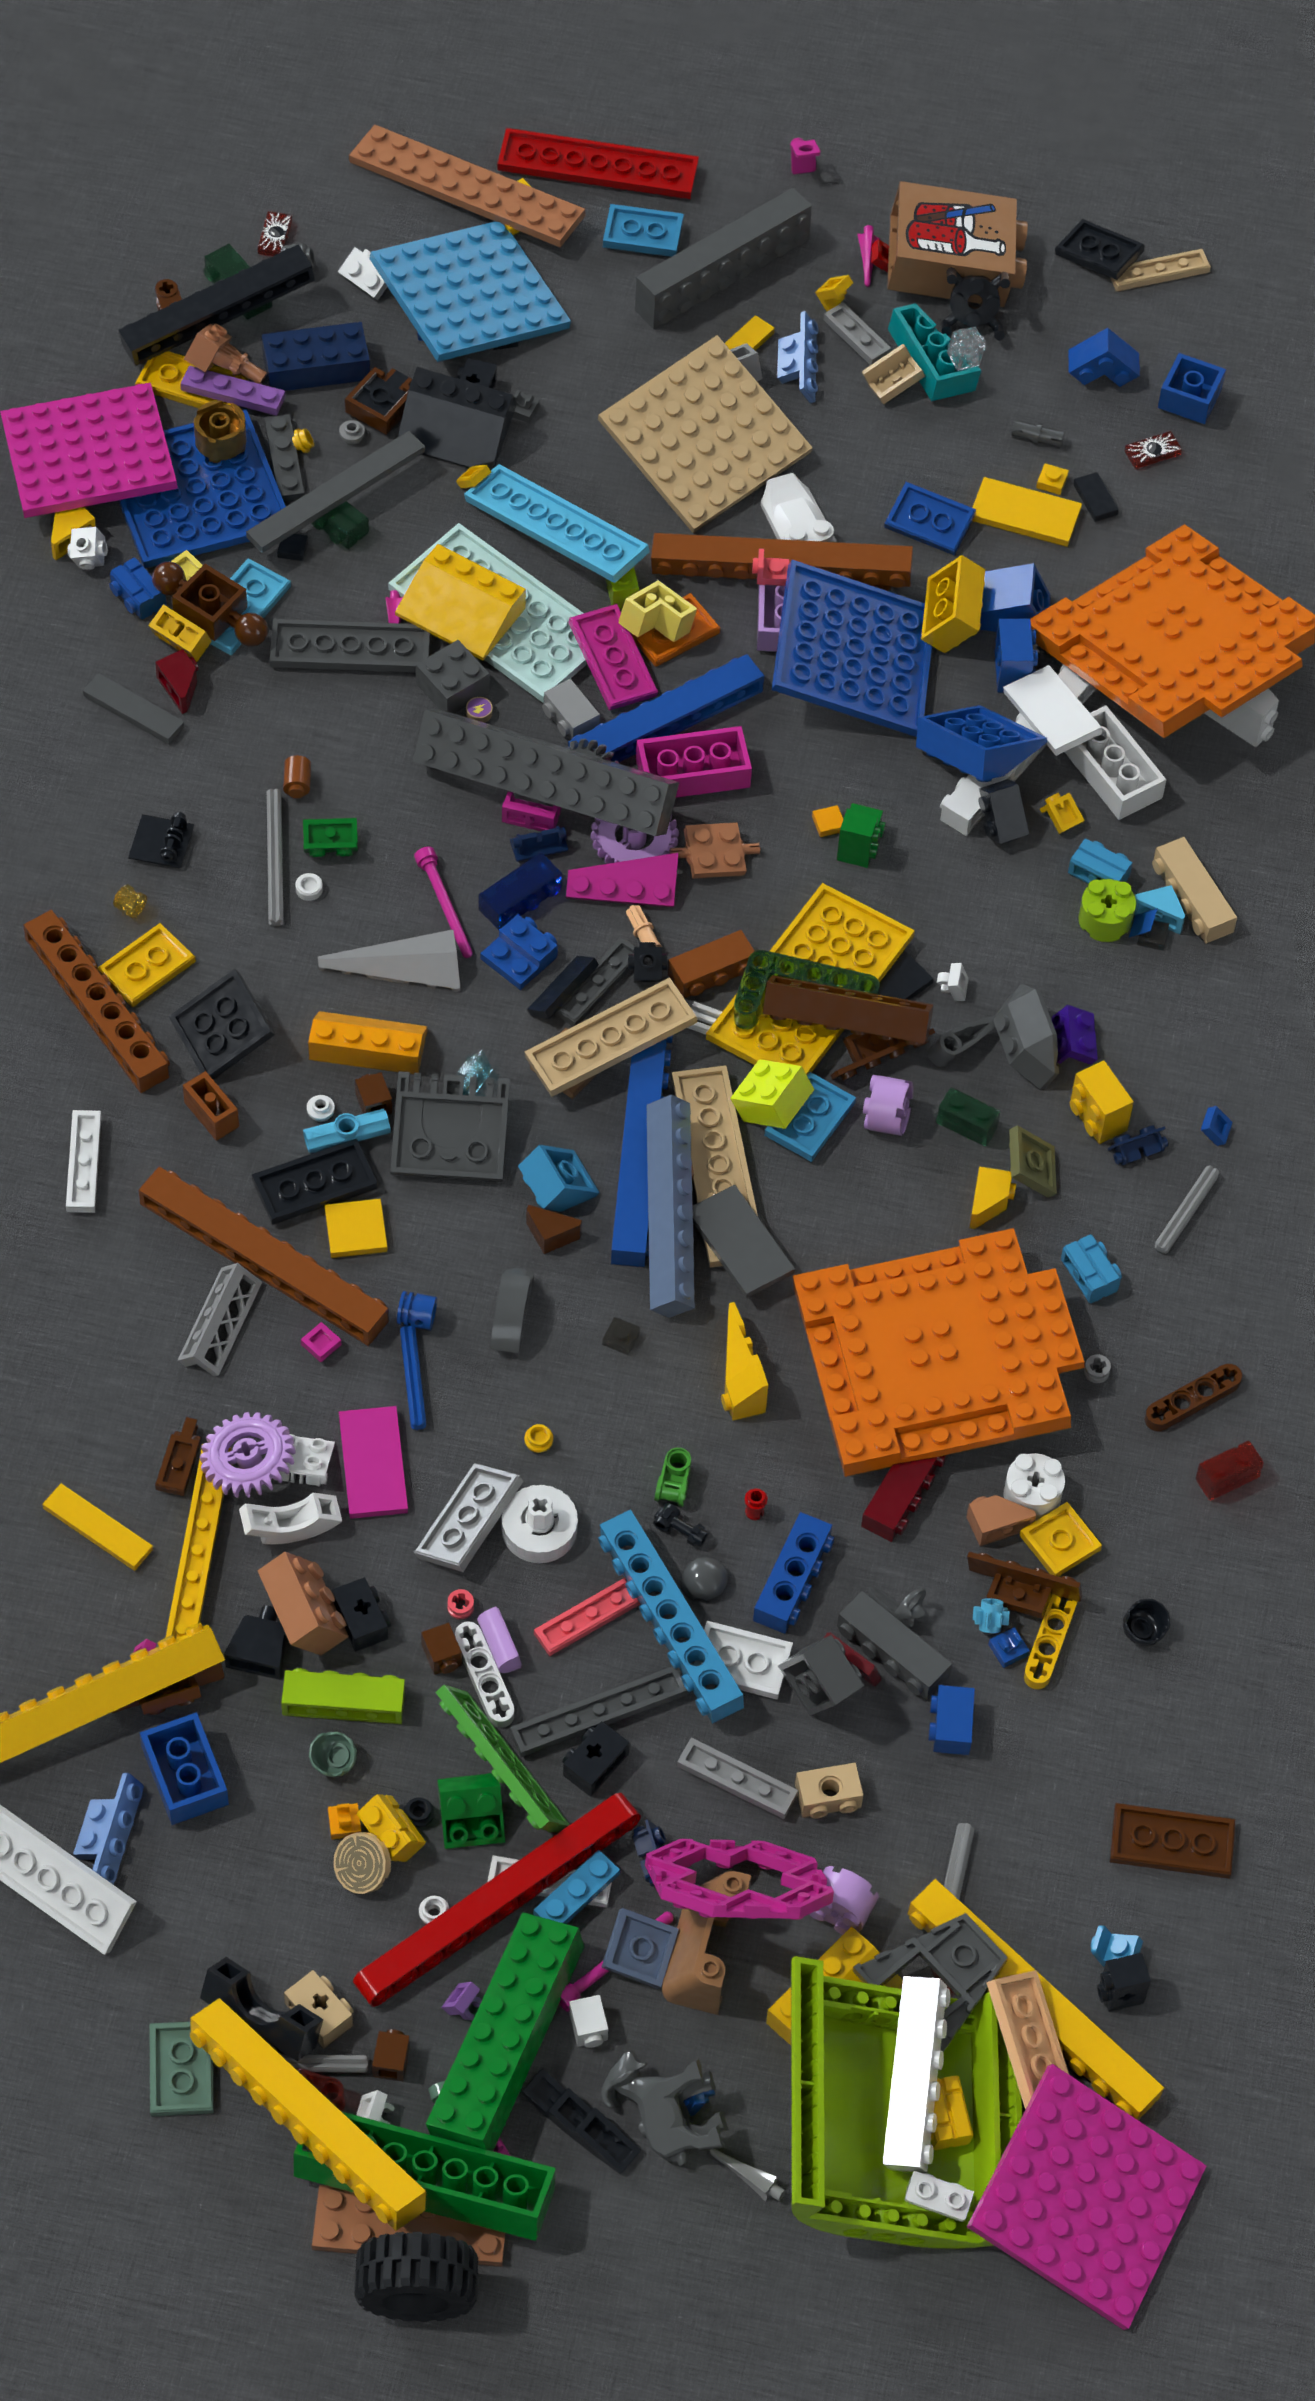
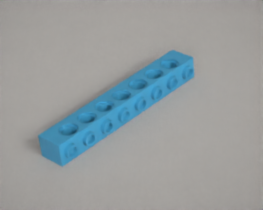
M630 1509L600 1524L601 1536L598 1537V1541L604 1553L610 1552L613 1557L611 1562L617 1575H623L627 1580L625 1586L632 1599L637 1598L641 1606H639L644 1620L652 1622L655 1627L653 1633L657 1642L660 1645L665 1644L669 1651L667 1653L668 1659L674 1669L679 1667L682 1672L681 1680L688 1692L693 1691L697 1697L695 1703L701 1715H707L713 1724L743 1709L744 1700L741 1690L632 1510ZM623 1546H632V1547H633V1548L630 1549V1550H623V1549H621ZM639 1568H643V1569H646V1570H647V1571H645V1572H643V1573H637V1572H635V1570H637V1569H639ZM653 1591H658L661 1593L657 1596L649 1595V1593ZM667 1614H671V1615H674V1616H675V1617L672 1618V1619H664V1618H662L664 1615H667ZM682 1637L689 1639L687 1642L683 1643L676 1641L677 1639ZM693 1661L703 1662L699 1666H693L690 1663ZM714 1684L718 1686L717 1688L712 1690L704 1688L706 1685Z

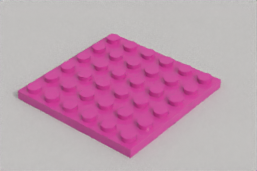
M151 382L0 411L24 518L178 489Z
M1054 2064L1047 2066L967 2228L1119 2328L1126 2330L1129 2329L1205 2171L1206 2165Z

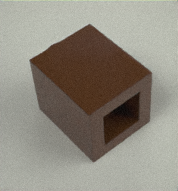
M382 1072L366 1074L359 1079H355V1093L363 1114L384 1109L387 1115L392 1114V1098Z
M449 1622L421 1632V1645L434 1675L441 1672L443 1674L451 1673L462 1665V1652Z
M394 2029L378 2032L372 2064L373 2077L404 2082L410 2049L409 2035Z

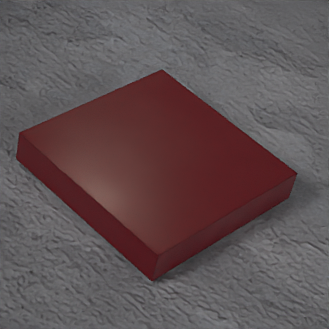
M831 1632L827 1633L824 1638L832 1635L834 1639H838L845 1649L846 1653L844 1655L849 1663L858 1668L863 1679L876 1687L882 1679L875 1665Z

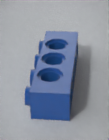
M799 1513L754 1607V1622L786 1634L790 1625L795 1626L801 1612L798 1606L801 1600L807 1601L812 1589V1585L809 1583L813 1576L816 1578L819 1576L824 1561H821V1557L824 1552L829 1553L833 1546L835 1537L831 1536L832 1524L805 1513ZM808 1547L811 1548L813 1551L804 1552L801 1550V1548ZM792 1571L800 1572L802 1575L796 1577L790 1575L789 1573ZM786 1595L790 1600L783 1601L778 1596Z

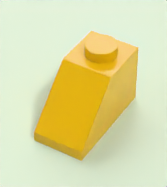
M84 507L55 512L51 536L52 555L55 560L68 553V545L71 544V529L96 527L95 517Z
M979 1166L969 1228L976 1229L1007 1209L1008 1199L1014 1200L1016 1183H1011V1171Z

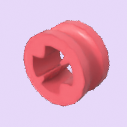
M463 1589L450 1593L447 1601L449 1614L456 1619H466L471 1616L474 1611L472 1594ZM459 1600H464L467 1607L463 1605V1609H457L456 1603L458 1604Z

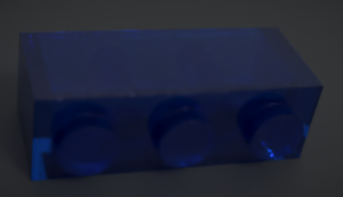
M541 852L478 894V910L500 930L517 914L521 916L527 911H533L542 901L548 897L555 896L562 888V872Z

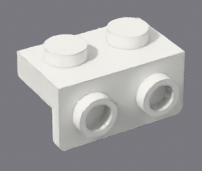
M355 247L338 272L378 300L388 286L370 261L371 252L367 249L361 252Z
M913 2171L905 2192V2202L964 2222L974 2191L968 2190L956 2183H948L937 2179L928 2173Z

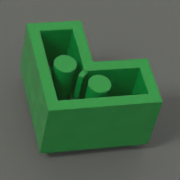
M854 803L851 804L850 809H846L840 828L837 861L868 868L870 859H876L879 849L878 840L879 837H883L886 822H882V810Z

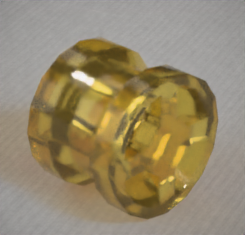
M125 884L115 895L113 906L118 910H125L127 916L135 918L144 909L147 896L142 892H135L134 887Z

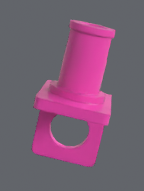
M793 139L790 143L792 173L801 174L816 171V156H820V149L815 140Z

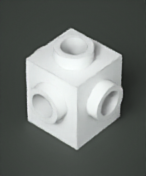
M97 527L71 529V544L68 545L69 558L79 568L84 570H91L96 566H104V556L107 555L108 549L105 536Z

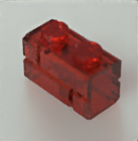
M1248 1440L1238 1445L1237 1448L1233 1447L1200 1463L1195 1478L1207 1498L1211 1501L1259 1478L1264 1462Z

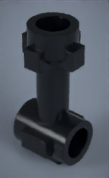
M667 1503L664 1507L659 1508L653 1522L657 1529L662 1532H668L672 1527L688 1537V1544L692 1546L695 1544L699 1547L704 1544L709 1534L705 1530V1526L699 1523L697 1526H692L678 1518L680 1515L679 1509L672 1504Z

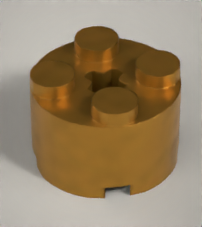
M216 400L208 402L198 409L197 415L194 418L195 444L201 454L208 457L209 461L218 463L222 460L231 459L245 451L247 441L245 415L239 406L233 403L231 405L223 404V401Z

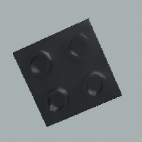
M176 812L171 819L142 814L128 859L181 869L194 824L187 823L186 815L182 812Z

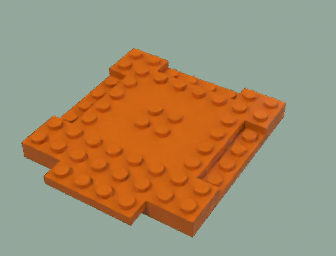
M1185 524L1146 547V556L1087 593L1073 601L1065 597L1030 618L1031 629L1036 630V644L1163 738L1208 710H1212L1221 718L1300 669L1302 667V658L1297 656V654L1315 644V614L1289 596L1282 600L1220 557L1217 546Z
M1014 1228L959 1240L958 1247L860 1268L849 1269V1265L844 1264L793 1275L794 1291L845 1477L892 1467L896 1463L939 1457L1071 1428V1414L1058 1374L1085 1368L1084 1358L1056 1268L1028 1274Z

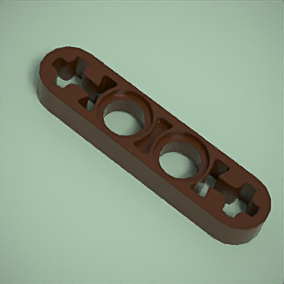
M1234 1364L1221 1365L1155 1401L1146 1410V1426L1153 1431H1163L1235 1392L1242 1380L1240 1368ZM1226 1374L1227 1377L1233 1376V1382L1229 1379L1223 1381L1224 1375ZM1208 1386L1212 1389L1213 1394L1202 1396L1197 1388ZM1182 1398L1187 1400L1190 1406L1187 1409H1179L1175 1406L1174 1401ZM1156 1413L1158 1416L1164 1414L1163 1420L1161 1421L1159 1418L1153 1419V1414Z

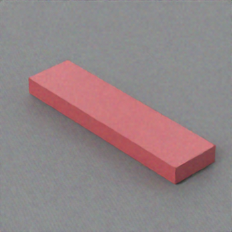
M625 1578L534 1629L535 1637L549 1657L640 1605L637 1598L632 1599L625 1586V1583H627Z

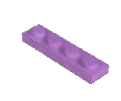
M190 365L180 383L182 391L233 403L276 416L285 399L284 390L209 370L204 372Z

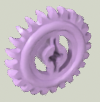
M595 818V822L591 825L592 832L590 838L593 841V848L598 850L597 855L600 858L605 857V863L609 864L669 854V849L678 845L677 837L679 836V830L676 828L677 821L672 820V822H669L667 834L654 836L652 843L646 848L641 849L646 844V833L623 826V838L618 843L615 833L621 826Z
M249 1412L244 1413L243 1418L233 1415V1421L223 1420V1427L215 1426L213 1428L215 1434H208L206 1436L208 1443H204L201 1446L204 1452L200 1455V1461L203 1463L201 1470L206 1474L205 1477L209 1483L213 1480L215 1490H218L222 1484V1491L225 1495L228 1494V1490L231 1487L236 1498L239 1497L241 1489H244L248 1498H250L251 1488H255L258 1494L262 1495L263 1484L270 1490H273L271 1479H276L279 1483H282L279 1471L289 1474L290 1471L286 1463L294 1464L292 1457L296 1453L293 1446L294 1439L289 1435L288 1427L282 1426L281 1420L276 1419L273 1421L271 1415H265L263 1418L260 1412H256L253 1417H250ZM244 1437H256V1438H260V1439L263 1440V1441L256 1442V1441H255L254 1439H252V1438H244ZM237 1441L234 1444L233 1451L228 1452L229 1447ZM237 1463L239 1468H235L232 1465Z

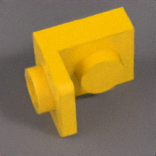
M849 275L829 278L815 292L826 312L838 306L845 299L846 290L853 284Z
M1059 792L1045 799L1046 805L1040 808L1041 813L1048 812L1059 834L1085 821L1070 792L1062 797Z

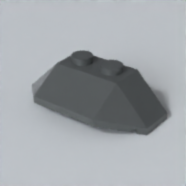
M1020 984L1007 998L993 1021L1009 1065L1037 1088L1044 1090L1059 1074V1066L1056 1065L1058 1057L1057 1034L1040 989Z

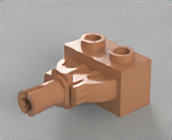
M209 324L197 333L184 360L204 372H207L214 365H218L232 371L234 376H240L241 374L255 383H263L268 372L251 363L248 354L244 353L242 355L234 346L229 344L232 336L227 334L225 328L217 324Z

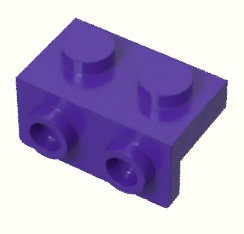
M1066 1005L1052 1016L1051 1021L1057 1034V1063L1061 1064L1069 1057L1090 1065L1096 1062L1098 1057L1094 1013Z

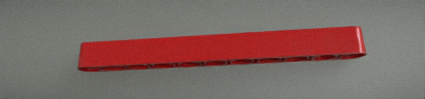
M623 1793L612 1795L367 1965L356 1974L353 1984L371 2007L381 2005L539 1895L543 1890L549 1888L582 1865L596 1851H602L632 1830L639 1823L641 1815Z

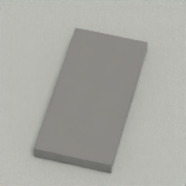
M474 1463L415 1550L414 1554L420 1560L463 1572L522 1485L523 1480L521 1476Z

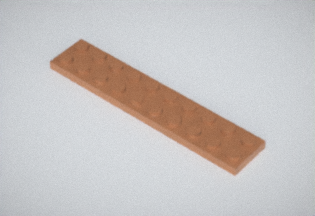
M375 124L349 154V161L352 164L493 221L500 222L503 225H508L513 229L560 248L586 216L585 208Z

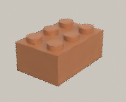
M283 1552L257 1570L290 1645L322 1656L349 1637L345 1629L346 1621L341 1613L337 1611L333 1603L335 1597L332 1591L326 1587L322 1578L324 1573L316 1562Z

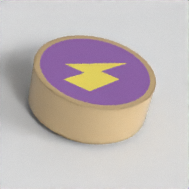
M484 697L470 699L466 704L467 718L483 723L487 722L492 717V703Z

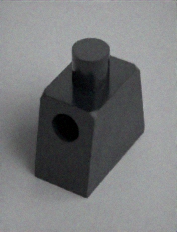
M262 1606L259 1617L245 1615L242 1618L225 1650V1667L273 1679H281L286 1633L281 1623L276 1622L278 1616L274 1607Z

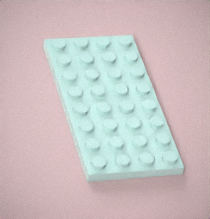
M460 523L454 526L388 583V590H396L400 594V598L403 597L424 559L437 544H440L526 589V609L484 659L486 662L542 703H544L545 691L572 678L587 665L568 623L570 617L584 613Z

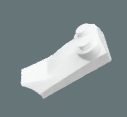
M794 473L775 477L766 482L765 492L760 505L777 539L837 542L834 537L833 526L825 520L809 488Z

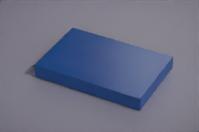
M905 482L884 523V528L955 556L976 514V509Z

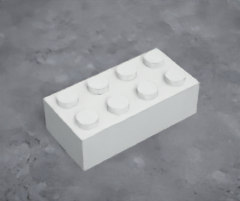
M1107 705L1091 712L1090 714L1102 727V734L1065 751V753L1117 819L1120 820L1162 799L1167 779Z

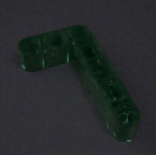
M757 950L749 956L734 1001V1022L741 1029H751L757 1025L764 1005L767 981L772 975L834 987L843 986L840 988L870 992L878 995L880 983L875 976L766 950Z

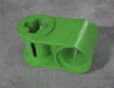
M676 1447L667 1452L662 1473L658 1479L654 1501L659 1502L662 1499L676 1502L681 1507L684 1506L691 1471V1456L686 1449ZM679 1462L682 1463L684 1467L675 1468L672 1466V1464Z

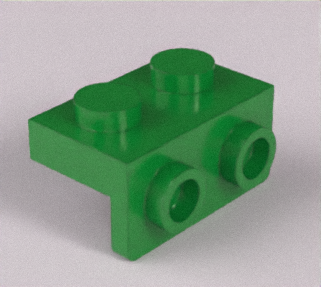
M357 818L303 819L304 853H309L310 857H324L326 852H336V856H352L353 852H358Z

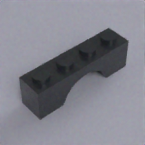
M228 1957L223 1958L207 1969L200 1999L210 2005L220 1998L266 2042L295 2061H299L316 2048L324 2019L300 2004L287 2012L276 2011L268 2007L256 1994L250 1972Z

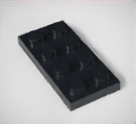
M357 1139L252 1174V1181L272 1225L323 1208L327 1204H335L378 1189L377 1181Z

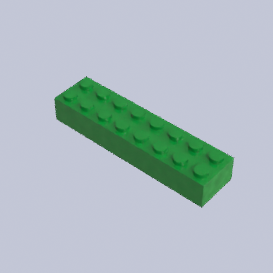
M522 1912L426 2122L430 2135L494 2151L561 2001L562 1992L568 1985L585 1947L579 1927Z
M342 2112L426 2191L425 2212L522 2238L537 2240L555 2191L556 2168ZM297 2144L294 2151V2177L354 2193L347 2184H342L336 2179L329 2167L319 2163L310 2149L304 2144Z

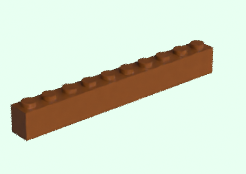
M654 533L651 553L652 574L757 579V574H752L753 558H758L759 549H764V558L789 559V563L791 560H795L871 586H893L897 588L911 586L913 546Z
M159 1166L140 1187L139 1198L142 1206L232 1262L239 1263L259 1279L365 1345L369 1346L388 1324V1308L382 1300L378 1298L373 1299L366 1295L356 1284L347 1283L335 1271L331 1269L326 1270L318 1265L311 1256L302 1255L295 1251L288 1242L279 1241L274 1238L267 1229L255 1226L243 1214L234 1213L226 1208L225 1204L220 1200L208 1197L198 1186L189 1185L182 1181L175 1172L171 1170L166 1171Z

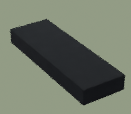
M577 955L529 1006L527 1010L532 1017L550 1019L599 966L597 960L594 957Z

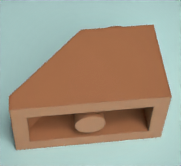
M994 1495L988 1498L982 1496L973 1500L968 1506L966 1517L979 1546H983L1019 1534L1021 1529L1035 1522L1036 1514L1032 1509Z

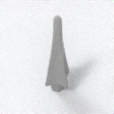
M712 2148L710 2150V2154L732 2170L765 2201H767L769 2196L778 2201L783 2198L786 2190L776 2183L778 2176L742 2163Z

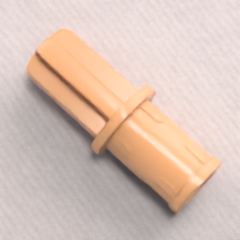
M639 905L630 906L626 910V915L634 928V936L639 938L640 942H655L656 947H662L653 932V924L648 922Z

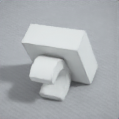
M951 963L950 973H938L937 984H941L940 991L942 993H951L954 1001H965L969 978L962 963Z
M375 2090L362 2095L356 2116L390 2124L381 2115L382 2112H393L394 2106L390 2103H385L387 2094Z

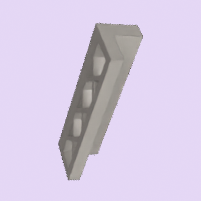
M239 1263L222 1267L177 1361L185 1367L198 1364L212 1376H218L262 1281ZM242 1278L251 1284L246 1295H242L239 1285ZM236 1300L238 1314L236 1318L231 1319L228 1306L231 1301ZM221 1324H225L227 1338L223 1342H220L217 1331ZM214 1347L216 1355L214 1365L204 1358L208 1349Z

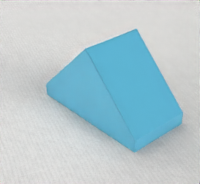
M1172 885L1135 895L1136 908L1134 915L1157 909L1153 923L1180 935L1185 914Z

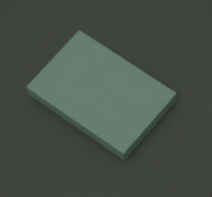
M191 2022L150 2023V2115L214 2114L213 2061L203 2048L196 2047L190 2038Z

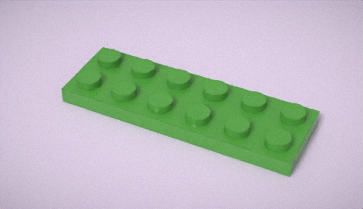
M445 1684L435 1693L442 1700L439 1703L441 1708L449 1716L453 1715L459 1723L457 1725L458 1730L468 1739L471 1738L475 1743L476 1747H474L477 1755L484 1761L488 1760L494 1768L491 1771L494 1777L500 1783H505L511 1790L509 1793L511 1799L519 1807L523 1806L529 1814L527 1819L530 1824L537 1830L542 1829L549 1833L557 1834L570 1825L471 1695L467 1691Z

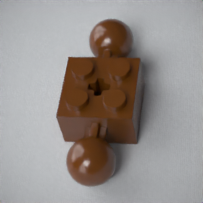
M163 562L154 569L152 574L153 585L162 594L173 595V611L206 631L211 640L216 641L229 626L234 628L236 638L245 646H258L266 639L268 625L262 616L256 613L241 615L247 609V591L243 586L207 564H204L188 581L186 580L184 570L177 563Z

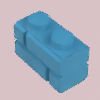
M1084 839L1070 860L1068 873L1088 884L1096 879H1113L1126 882L1130 876L1133 862L1129 861L1122 853L1115 854L1107 850L1098 841L1092 842Z
M1090 1234L1063 1248L1061 1261L1090 1304L1102 1299L1104 1296L1106 1297L1117 1292L1122 1278L1121 1271L1115 1263L1111 1264L1108 1260L1107 1250L1102 1242H1097L1093 1235Z

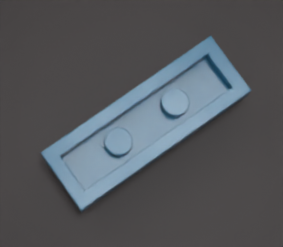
M600 1850L596 1851L533 1910V1915L567 1924L620 1875V1869Z

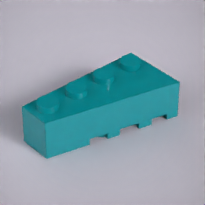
M916 303L894 308L888 331L898 347L902 344L907 347L911 357L923 370L925 377L919 380L929 399L935 401L975 391L982 370L976 364L972 365L967 360L968 356L962 350L958 351L951 344V339L948 335L940 333L935 328L936 323Z

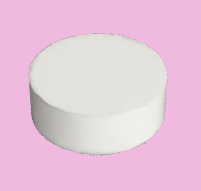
M306 873L299 876L296 880V894L299 898L313 901L321 896L323 883L316 874Z

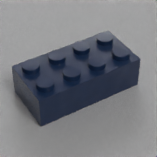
M362 322L262 334V351L265 369L268 372L269 387L288 391L359 382L370 372V359Z

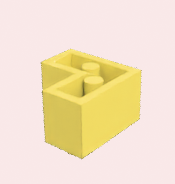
M657 580L625 599L618 623L636 637L655 628L666 638L675 642L690 633L697 608Z

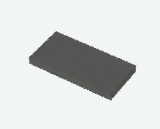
M736 1185L692 1206L693 1224L745 1298L794 1274L795 1268Z

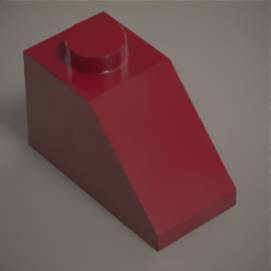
M181 649L156 661L155 665L157 679L180 712L184 714L188 711L197 685L196 672L199 671L195 659L192 656L188 657L186 652Z

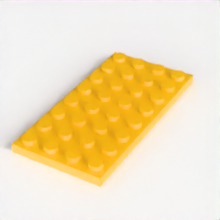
M822 883L706 1032V1040L753 1065L759 1059L802 1066L806 1075H808L809 1072L816 1068L844 1029L828 1030L823 1027L824 1025L815 1023L812 1025H801L796 1022L797 1020L788 1018L786 1020L771 1019L770 1015L763 1014L767 981L774 975L872 993L914 938L915 930Z

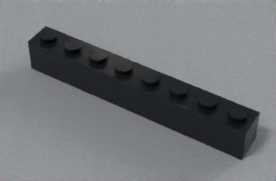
M299 244L287 248L275 256L260 261L256 265L240 270L235 275L217 281L214 285L201 291H196L192 295L173 302L157 312H152L134 323L127 324L118 330L122 345L134 365L137 366L194 339L197 333L209 324L221 326L315 281L312 265Z

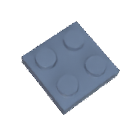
M621 1908L619 1909L601 1968L658 1989L662 1986L679 1929Z

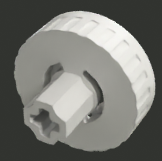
M532 1485L522 1488L516 1492L502 1514V1536L506 1546L520 1559L532 1563H547L561 1558L572 1548L577 1537L578 1514L574 1503L561 1490L552 1486ZM553 1525H554L553 1530H552L550 1533H548L547 1535H540V1536H538V1535H534V1534H533V1532H534V1533H538V1534L546 1533V1532H548V1531L553 1527Z

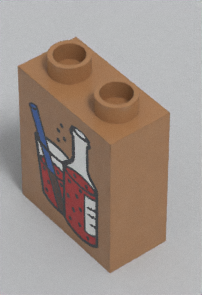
M900 181L890 214L887 290L950 299L955 285L947 282L946 271L950 267L955 268L962 278L973 275L984 276L993 280L1000 273L1007 272L1010 278V286L1007 289H1003L1001 286L998 288L1000 307H1005L1011 287L1022 289L1027 270V259L1016 257V251H1023L1028 229L1027 221L1016 220L1017 199ZM972 295L969 297L968 302L981 304L982 298L979 295Z

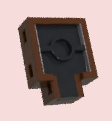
M374 367L345 398V412L387 435L402 419L412 378L393 368L385 375V372Z

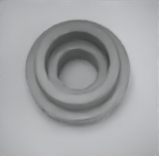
M349 420L341 424L339 434L345 443L354 445L359 443L364 437L365 428L362 423Z

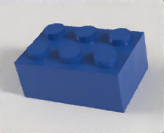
M197 1712L139 1732L142 1750L171 1825L229 1805L226 1785Z

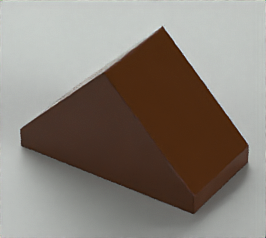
M528 1205L526 1224L544 1254L580 1239L582 1235V1220Z

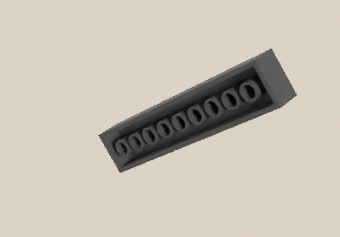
M427 709L424 711L413 762L653 836L667 834L679 782L441 709Z

